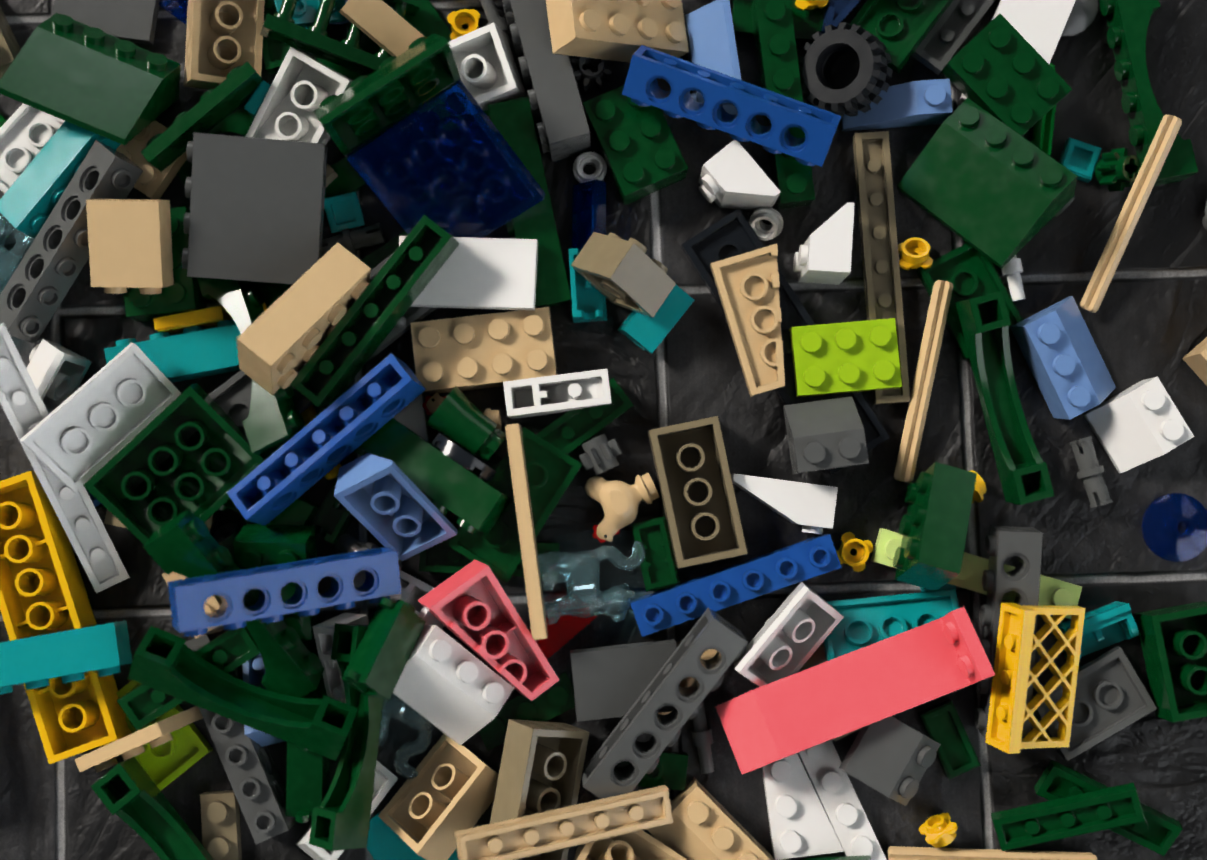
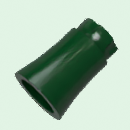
M457 386L453 388L426 423L427 426L446 435L471 454L477 453L485 462L489 460L506 438V434L496 428L497 424L471 403Z

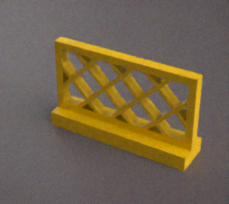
M1001 602L993 670L995 675L992 679L985 743L1007 754H1019L1020 749L1069 747L1086 608L1080 606L1019 605ZM1036 615H1040L1045 624L1034 634ZM1067 615H1071L1070 628L1063 635L1057 625ZM1052 632L1058 641L1047 652L1041 643ZM1036 649L1041 659L1030 670L1031 654ZM1065 650L1067 653L1066 663L1059 669L1053 660ZM1048 667L1054 676L1042 687L1037 678ZM1032 684L1037 694L1026 705L1027 688ZM1061 685L1063 687L1062 697L1055 704L1049 695ZM1044 702L1050 710L1038 722L1033 713ZM1028 719L1033 729L1025 738H1022L1023 724ZM1057 719L1059 722L1057 737H1049L1045 730Z

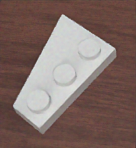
M793 754L762 767L774 859L782 860L844 852L798 754Z

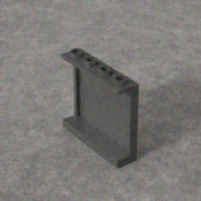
M193 132V141H188L187 162L192 163V176L186 177L185 196L190 198V213L185 212L183 221L184 233L189 234L188 248H183L182 268L187 269V277L294 284L322 257L328 147L320 143Z

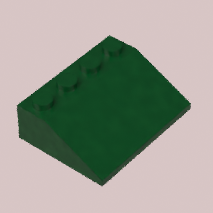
M56 13L38 25L0 79V94L125 146L179 99L181 64L167 59L162 54L153 53L138 47L133 42L109 35L99 28L90 27L73 20L68 15Z
M432 34L427 38L420 37L410 44L409 50L400 56L387 58L380 64L377 71L369 76L363 75L356 78L350 84L348 90L340 95H331L321 102L320 108L314 112L344 156L461 80L449 42L445 37Z
M967 98L941 124L899 182L897 189L1002 269L1074 197L1077 175Z
M195 383L179 395L83 486L145 545L156 529L188 509L196 518H200L204 522L208 520L230 499L227 492L266 459L261 455L252 453L247 437L223 409Z

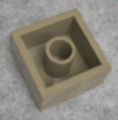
M593 232L571 264L579 274L610 302L650 317L655 316L676 285L666 274L668 271L667 267L653 258L650 259L645 254L647 248L642 243L633 238H629L628 241L623 240L611 232L608 235Z

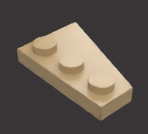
M198 706L192 707L74 760L79 772L95 767L98 773L118 764L116 756L122 755L125 761L145 752L143 744L149 742L151 748H155L173 740L171 732L198 721L203 716Z

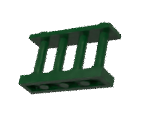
M283 0L279 13H275L274 16L267 13L260 34L366 76L377 71L384 60L392 57L382 48L375 55L363 51L362 46L359 45L363 32L353 23H351L347 38L343 39L342 42L328 37L329 34L326 30L336 0H321L314 24L309 26L308 29L294 24L293 15L298 0ZM383 0L403 18H405L406 14L415 16L422 4L420 0Z

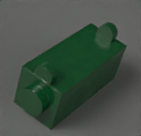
M383 597L341 680L365 696L389 700L426 623L424 619L415 613L416 608L405 601L396 600L394 602Z
M287 742L286 816L295 817L296 822L306 823L312 818L313 807L320 806L329 790L330 758Z

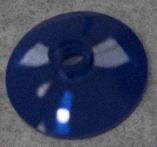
M1171 493L1158 497L1147 507L1142 518L1141 530L1146 545L1155 555L1168 561L1183 562L1197 557L1207 546V510L1198 500L1186 494ZM1181 521L1186 525V530L1183 534L1177 529Z

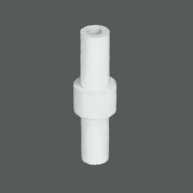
M1015 255L1001 269L1003 277H1007L1013 302L1026 299L1020 274L1024 272L1021 258H1017Z

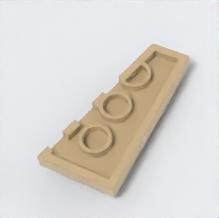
M777 243L710 264L750 397L785 386Z

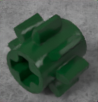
M1127 148L1112 149L1111 152L1102 153V159L1097 162L1095 167V175L1099 184H1108L1109 192L1124 191L1125 187H1132L1133 181H1135L1140 170V162L1136 155L1127 156Z

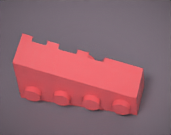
M473 560L417 600L499 676L530 701L536 699L560 680L534 638L532 639L530 631L488 565L478 560Z

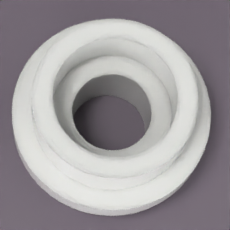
M584 152L573 163V174L576 180L583 185H597L606 175V162L596 152ZM586 165H593L596 171L594 174L588 175L583 169Z
M761 207L752 213L749 224L760 240L768 241L781 233L784 221L777 210L770 207ZM762 220H768L772 224L767 225Z

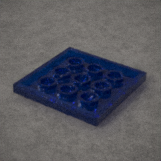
M460 79L353 151L347 158L348 162L407 234L411 232L425 214L452 237L483 238L538 204L545 197V192Z

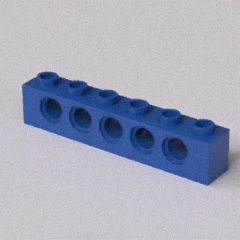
M641 45L632 55L622 95L630 97L631 101L637 105H652L663 109L664 113L670 117H685L696 121V124L703 129H718L729 133V136L734 140L740 142L751 141L760 144L764 150L773 154L785 153L796 157L795 159L799 163L806 166H823L842 117ZM657 79L666 80L670 85L671 91L661 89ZM690 91H698L703 96L704 102L698 103L694 101L690 96ZM723 103L733 104L738 114L727 113L723 108ZM756 115H765L770 119L771 125H760L756 120ZM798 127L802 129L805 137L796 138L792 136L789 128Z
M391 353L228 491V496L246 521L266 526L422 394L426 388L408 365Z
M822 534L682 582L679 585L630 601L643 637L701 617L708 607L715 612L842 567L830 534Z
M388 547L168 582L173 627L179 633L184 632L187 637L207 634L210 627L223 625V629L226 630L245 627L246 621L261 619L262 623L277 622L284 619L283 614L298 612V616H311L319 614L320 608L333 606L336 610L350 609L356 606L355 602L369 600V603H380L383 597L390 599V595L402 594L398 552ZM364 570L366 574L365 582L362 586L355 588L353 584L354 577L358 572ZM329 576L331 579L329 590L319 594L317 590L319 581ZM293 582L295 584L294 595L288 600H282V588L286 584ZM251 589H257L259 592L257 602L252 606L245 607L243 604L245 593ZM220 595V608L213 613H206L204 610L206 600L211 596Z

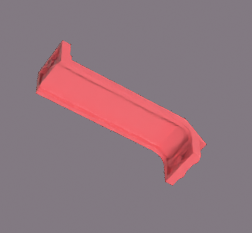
M961 607L937 620L753 689L717 705L715 708L740 772L743 775L994 676L995 673L965 607Z

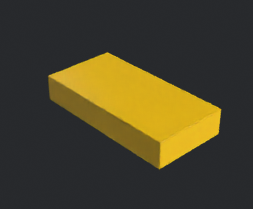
M223 306L153 318L154 328L157 332H170L171 335L183 333L184 328L191 326H204V329L217 327V322L232 320V317Z

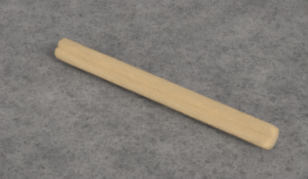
M1173 115L1163 116L1080 302L1082 309L1093 313L1099 310L1182 125L1180 118Z
M937 280L933 284L910 395L911 402L908 405L894 472V479L897 481L910 483L914 479L954 287L953 283L949 281Z
M890 846L887 849V860H1098L1097 856L1091 852L1002 851L1000 849Z

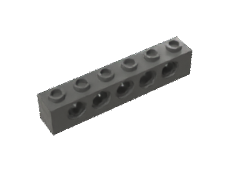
M95 140L0 294V324H5L10 336L36 344L89 259L86 200L126 199L143 172L139 166L124 154Z
M991 526L990 535L985 537L984 551L985 555L989 556L988 570H984L982 576L983 590L987 591L986 605L983 604L980 611L981 624L985 626L984 639H980V642L993 670L1000 608L1004 594L1015 591L1016 598L1013 603L1019 605L1039 604L1043 533L1033 527ZM1011 556H1017L1018 564L1016 568L1010 572H1005L1004 562ZM1036 615L1034 634L1037 633L1038 615ZM1036 649L1031 654L1030 670L1035 666ZM993 676L976 683L977 693L981 695L980 708L975 709L974 722L976 729H979V732L985 739ZM1032 684L1027 688L1026 705L1033 698ZM1028 719L1023 724L1022 738H1025L1031 731V723Z
M708 607L584 767L582 772L583 787L600 799L637 791L638 783L644 775L651 774L657 767L660 760L659 756L667 746L671 747L676 743L681 734V728L686 721L697 716L702 708V701L710 691H715L721 685L724 673L732 663H737L744 655L748 642L742 631ZM706 650H717L716 655L712 659H701V655ZM688 677L695 678V682L690 687L683 688L679 686L683 679ZM669 705L674 707L672 712L667 715L658 714L659 709L663 706ZM648 733L653 735L647 742L636 741L642 734ZM623 761L631 763L626 769L620 770L615 768L618 763Z
M216 632L199 638H193L185 642V644L194 652L221 634ZM235 670L228 673L229 675L237 678ZM199 707L255 844L257 845L288 831L297 822L295 817L286 816V790L268 747H262L244 735V724Z

